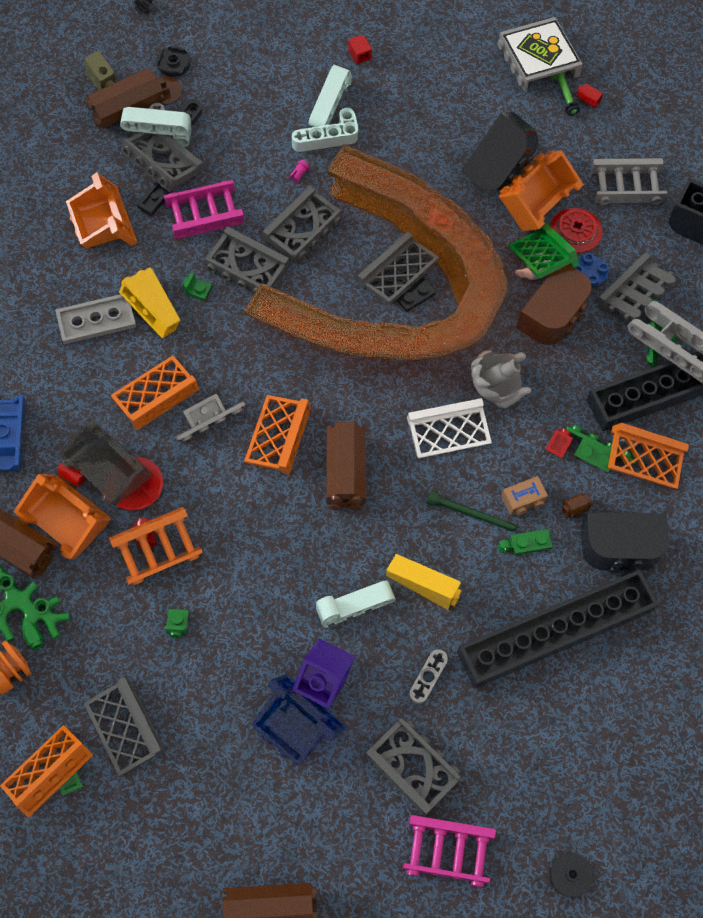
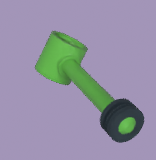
M565 72L550 76L552 79L559 81L567 102L565 107L569 116L578 114L580 107L578 102L573 101L564 77Z

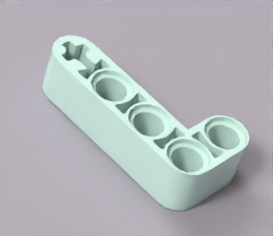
M337 65L332 66L309 118V126L319 127L330 124L343 92H347V87L352 83L350 70Z
M135 107L123 109L120 122L122 129L133 132L173 135V139L183 147L189 145L191 119L188 114Z
M350 108L342 109L340 111L339 124L295 130L292 133V148L297 152L355 143L358 140V124L354 111Z
M382 581L334 599L333 596L321 598L316 602V610L323 627L327 628L329 624H337L347 620L346 618L350 616L356 617L364 614L366 610H374L390 604L396 598L389 582Z

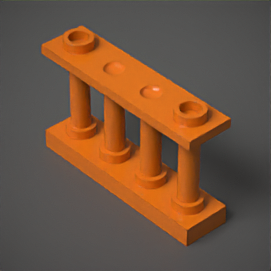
M183 507L109 538L112 547H117L121 550L131 575L126 577L128 585L131 583L133 585L139 584L147 576L187 559L188 561L195 560L200 557L199 554L203 553L199 546L194 548L183 523L185 521L184 518L188 516ZM171 523L176 525L186 548V552L175 556L165 532V526ZM152 531L158 533L168 560L158 564L146 539L147 533ZM133 539L139 541L149 564V568L138 572L127 546L129 544L128 541Z

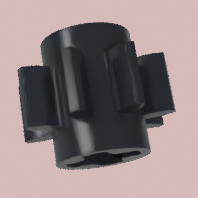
M135 0V10L140 14L143 12L148 14L154 7L152 3L154 0Z

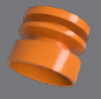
M6 640L2 642L6 651L2 653L0 650V694L2 696L14 688L10 678L14 676L18 681H23L18 673L22 670L27 677L32 674L27 661L21 653Z

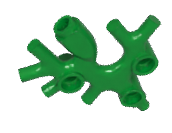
M0 565V590L5 594V599L0 602V632L4 634L7 642H12L15 639L7 623V616L16 609L24 613L22 632L28 647L32 648V650H37L44 645V639L37 627L39 620L45 622L53 639L60 637L56 623L69 621L70 614L69 612L52 613V607L60 603L58 597L55 596L49 600L40 598L33 603L31 596L38 586L32 582L23 591L17 589V584L12 576L5 572L3 566Z

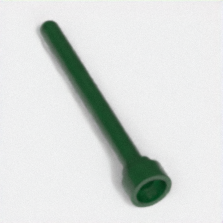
M431 489L426 503L430 506H438L439 504L510 531L517 529V526L513 523L442 498V495L438 494L439 492Z

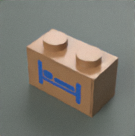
M536 476L503 489L501 497L510 515L516 514L520 516L526 513L529 508L534 507V509H538L544 506L548 495L539 477Z

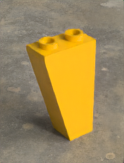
M151 267L144 271L140 270L136 275L126 277L121 282L122 286L119 293L161 338L168 336L177 329L180 318Z
M398 554L395 555L386 570L387 577L449 610L451 605L455 607L460 598L459 595L462 591L459 589L460 581Z

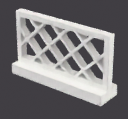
M482 398L408 413L407 420L410 425L417 458L491 444ZM471 414H480L481 421L478 425L468 420ZM458 417L464 421L460 429L450 423L453 418ZM436 421L446 424L442 432L432 427ZM466 423L476 428L471 436L462 431ZM422 424L428 428L423 436L416 432V425ZM448 426L457 431L453 440L443 434ZM429 430L439 435L435 443L425 438ZM477 430L485 434V441L479 442L473 438ZM459 433L469 439L465 445L455 442ZM441 437L450 442L448 448L442 449L436 445ZM422 441L432 446L429 452L421 453L419 446Z

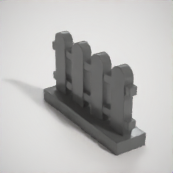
M644 253L599 297V308L604 312L608 309L611 312L615 310L624 315V319L627 321L634 318L640 319L641 311L639 309L641 307L645 309L653 301L651 299L652 296L656 298L664 296L663 285L668 287L675 285L676 278L673 276L674 273L658 268L659 264L657 263L651 264V256ZM648 277H651V278L657 280L658 283L656 284V283L650 281V280L647 279V278H648ZM639 288L647 293L644 295L636 289ZM628 299L629 301L635 303V305L632 306L626 303L625 300Z

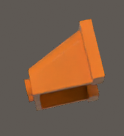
M99 173L92 175L94 182L92 185L66 201L71 215L70 220L75 227V235L79 239L80 244L85 248H91L117 239H121L131 246L138 243L118 187Z

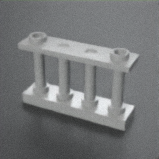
M663 158L593 159L591 174L598 175L600 191L596 193L594 203H600L601 205L609 203H652L657 205L664 203L667 191H659L657 173H660L663 166ZM648 173L650 175L652 191H642L640 174ZM605 174H614L616 176L617 191H607ZM623 174L633 175L635 191L624 190Z

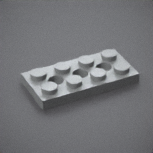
M121 294L55 310L64 345L136 327L131 305ZM113 311L119 312L116 317L109 316ZM96 315L101 317L100 320L96 322L91 320V318ZM76 320L83 321L79 326L73 325Z

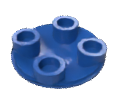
M586 253L578 259L580 265L574 268L589 278L591 286L600 285L606 280L609 266L602 259L593 256L591 253Z

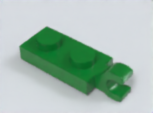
M548 529L510 535V541L502 540L499 541L498 545L499 553L513 550L514 556L553 548Z

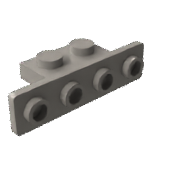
M214 394L182 411L191 428L175 436L176 440L181 439L184 442L193 437V432L198 430L201 433L207 430L210 423L215 421L218 424L226 419L225 415L239 413L242 411L241 407L245 405L244 401L225 410L218 395Z

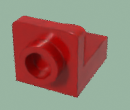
M563 428L560 431L556 429L546 450L563 458L574 439L570 437L572 433Z

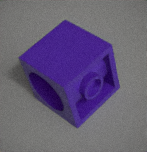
M319 638L304 658L292 690L329 709L342 690L356 656Z

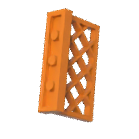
M172 355L113 393L111 397L132 422L134 428L139 430L199 391L196 379L192 375L190 376ZM172 362L175 364V371L166 370L167 365ZM153 374H161L159 381H152L150 377ZM164 375L173 376L172 382L163 381ZM177 376H185L187 378L182 382H176ZM145 384L143 391H135V386ZM149 385H156V386H158V387H157V391H156V392H149V391H147V390H148V386H149ZM161 386L170 387V390L167 392H160ZM122 394H129L128 401H120L117 397ZM133 395L142 396L141 402H132ZM146 396L155 397L150 403H144ZM130 406L139 407V410L133 414L129 413Z
M267 395L244 462L259 467L279 470L284 474L290 475L311 411L309 401L307 399L297 401ZM270 401L276 402L280 406L271 412L268 408ZM291 405L297 406L295 412L289 415L285 411V408ZM283 410L286 417L276 421L273 415ZM271 417L274 423L265 428L262 424L263 420ZM289 420L291 423L290 428L282 431L279 425ZM277 427L280 433L271 438L268 431ZM265 433L269 440L259 445L257 438ZM283 437L285 444L277 448L274 441ZM272 444L275 450L265 455L262 448ZM258 450L261 451L263 457L258 460L251 459L252 453ZM278 454L280 457L278 464L270 463L268 459Z
M624 423L612 426L611 433L614 434L608 469L664 487L678 489L683 456L685 452H688L689 444ZM620 438L624 439L628 445L623 450L619 445ZM636 444H641L645 451L641 455L637 453L634 447ZM629 449L635 457L630 462L624 454ZM654 449L658 450L661 458L655 460L651 453ZM646 454L652 463L645 467L641 460V457ZM671 454L677 456L676 464L673 466L668 459V456ZM619 455L625 464L622 467L615 466L616 457ZM664 460L668 467L664 472L661 471L657 464ZM635 461L638 462L642 469L638 473L634 472L630 465ZM654 466L658 473V476L655 478L651 477L648 469ZM669 471L673 476L672 483H669L664 476Z
M63 725L9 776L0 787L11 798L16 807L29 818L93 755ZM66 733L65 740L62 742H58L59 739ZM62 748L61 754L55 755L56 749ZM50 750L49 755L43 757V754ZM46 763L45 769L39 770L40 764ZM34 766L32 772L27 773V770ZM30 778L29 784L23 786L24 779ZM15 781H18L15 788L9 789Z

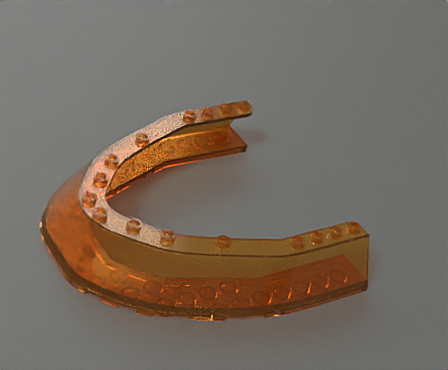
M343 144L328 169V175L335 178L331 186L332 197L391 222L404 234L406 232L412 234L415 241L440 258V261L436 264L446 275L458 308L447 319L436 320L423 324L420 327L385 322L377 324L366 321H352L351 318L335 316L261 283L244 311V315L323 349L371 358L422 360L454 353L482 339L488 332L505 299L507 278L505 277L501 258L497 255L493 247L494 244L489 236L485 235L470 219V216L453 200L447 199L434 188L427 185L426 181L414 174Z

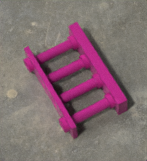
M233 180L222 181L221 183L178 193H170L164 196L166 208L172 206L177 224L172 225L175 240L227 228V226L232 227L244 224L242 209L235 210L231 193L235 192ZM224 194L229 212L218 214L213 197ZM207 199L211 216L201 218L197 200ZM180 204H190L194 220L183 221L179 207Z
M414 815L410 816L409 826L413 827L415 832L410 864L404 863L402 870L407 871V875L419 876L420 873L471 881V886L484 887V884L490 883V878L483 877L486 845L489 843V840H494L496 829ZM426 829L434 830L436 835L431 868L418 866L422 836ZM447 833L455 834V838H457L453 872L440 870L443 841ZM468 836L475 837L478 842L474 875L461 873L465 840H468Z

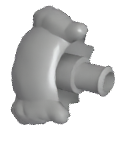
M485 350L479 354L471 364L473 384L477 392L500 408H508L525 395L530 394L531 388L522 387L520 376L521 367L519 363L526 359V354L523 352L517 354H493L491 350Z

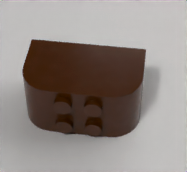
M569 264L552 272L521 310L516 328L544 345H553L560 342L566 334H571L575 328L574 324L576 321L580 322L585 314L584 311L588 306L587 301L591 292L589 278Z

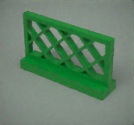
M545 221L540 230L508 245L511 252L538 279L568 264L573 268L580 265L576 250Z

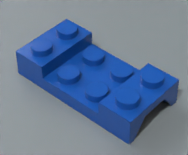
M18 395L12 400H0V471H22L23 453L21 451L23 418H25L26 400L23 395Z

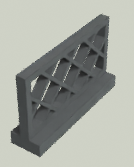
M406 232L358 275L359 286L364 290L367 288L391 305L438 263L440 258L415 241L412 234ZM415 247L419 250V253L409 254V250ZM430 257L432 260L422 263L421 258ZM419 258V263L409 264V259ZM399 259H407V264L396 265V262ZM420 268L418 273L409 274V269ZM407 269V274L397 275L396 270ZM394 270V275L384 276V272ZM407 279V283L397 285V280ZM394 280L395 285L384 286V281ZM374 281H382V286L374 287L371 284ZM395 290V293L390 298L384 294V291Z
M123 677L114 686L84 702L87 712L119 777L166 752L130 679ZM116 690H119L121 694L119 704L109 701L111 694ZM97 701L104 702L101 714L94 713L90 705ZM108 704L118 706L114 718L105 716ZM121 708L129 710L128 722L118 720ZM103 718L113 720L110 732L102 730ZM117 722L127 724L123 736L113 734ZM130 726L138 728L137 740L127 738ZM112 736L122 739L118 751L111 749L109 745ZM126 740L136 743L132 755L122 752ZM139 744L146 745L150 754L143 758L137 757ZM121 754L131 757L129 766L122 770L119 766Z

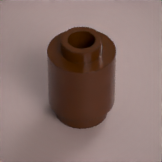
M579 493L563 501L561 509L566 517L569 516L572 519L587 512L592 507V502L586 493Z

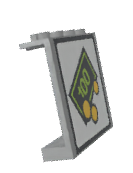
M556 17L500 32L498 48L503 51L505 61L510 64L511 71L516 75L519 86H522L524 92H527L528 82L570 70L574 78L580 76L583 64Z

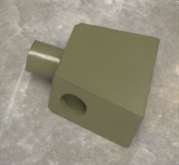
M99 50L84 58L86 76L98 90L115 83V73Z

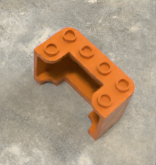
M562 150L550 151L547 154L540 153L534 158L535 161L532 164L523 168L524 172L517 175L511 180L512 183L509 186L504 187L500 191V199L522 231L540 229L545 224L543 221L545 220L544 215L561 198L568 197L572 189L575 188L577 191L584 185Z

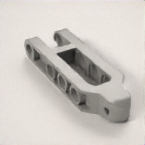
M652 301L645 308V314L664 329L660 332L650 324H645L641 320L634 318L628 324L629 332L703 383V362L697 359V356L691 355L682 349L681 345H676L670 341L676 336L703 354V332L662 304Z

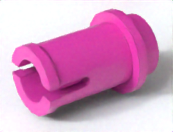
M304 160L296 163V168L289 176L291 180L299 183L304 173L309 170V164Z

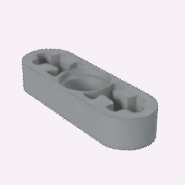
M434 650L428 657L409 693L410 700L413 703L422 704L427 700L447 664L448 657L444 651ZM438 655H441V660L444 662H439L437 664L436 669L439 670V672H437L434 668H432L435 662L433 656L438 657ZM425 672H431L434 675L432 682L424 681L423 674ZM421 684L426 686L422 692L424 697L416 699L414 691L418 692Z

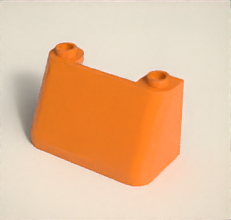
M38 474L13 511L18 516V520L24 524L32 523L38 525L60 543L62 556L69 560L76 559L111 521L110 516L64 479L54 474Z

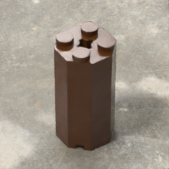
M151 67L86 95L87 99L84 102L88 110H92L94 114L92 119L96 126H101L104 129L121 121L123 109L126 107L147 109L154 103L165 101V97H161L164 92L157 76L150 73L153 71Z
M337 422L333 428H331V425L327 426L326 504L330 505L332 510H341L342 507L360 510L361 505H364L366 502L365 426L362 425L359 428L356 422Z
M0 509V559L30 578H37L35 574L42 575L54 559L51 553L53 550L57 551V545L54 541Z
M311 883L223 888L224 895H227L222 898L223 918H317V910H313L312 903L317 902L316 887H311Z

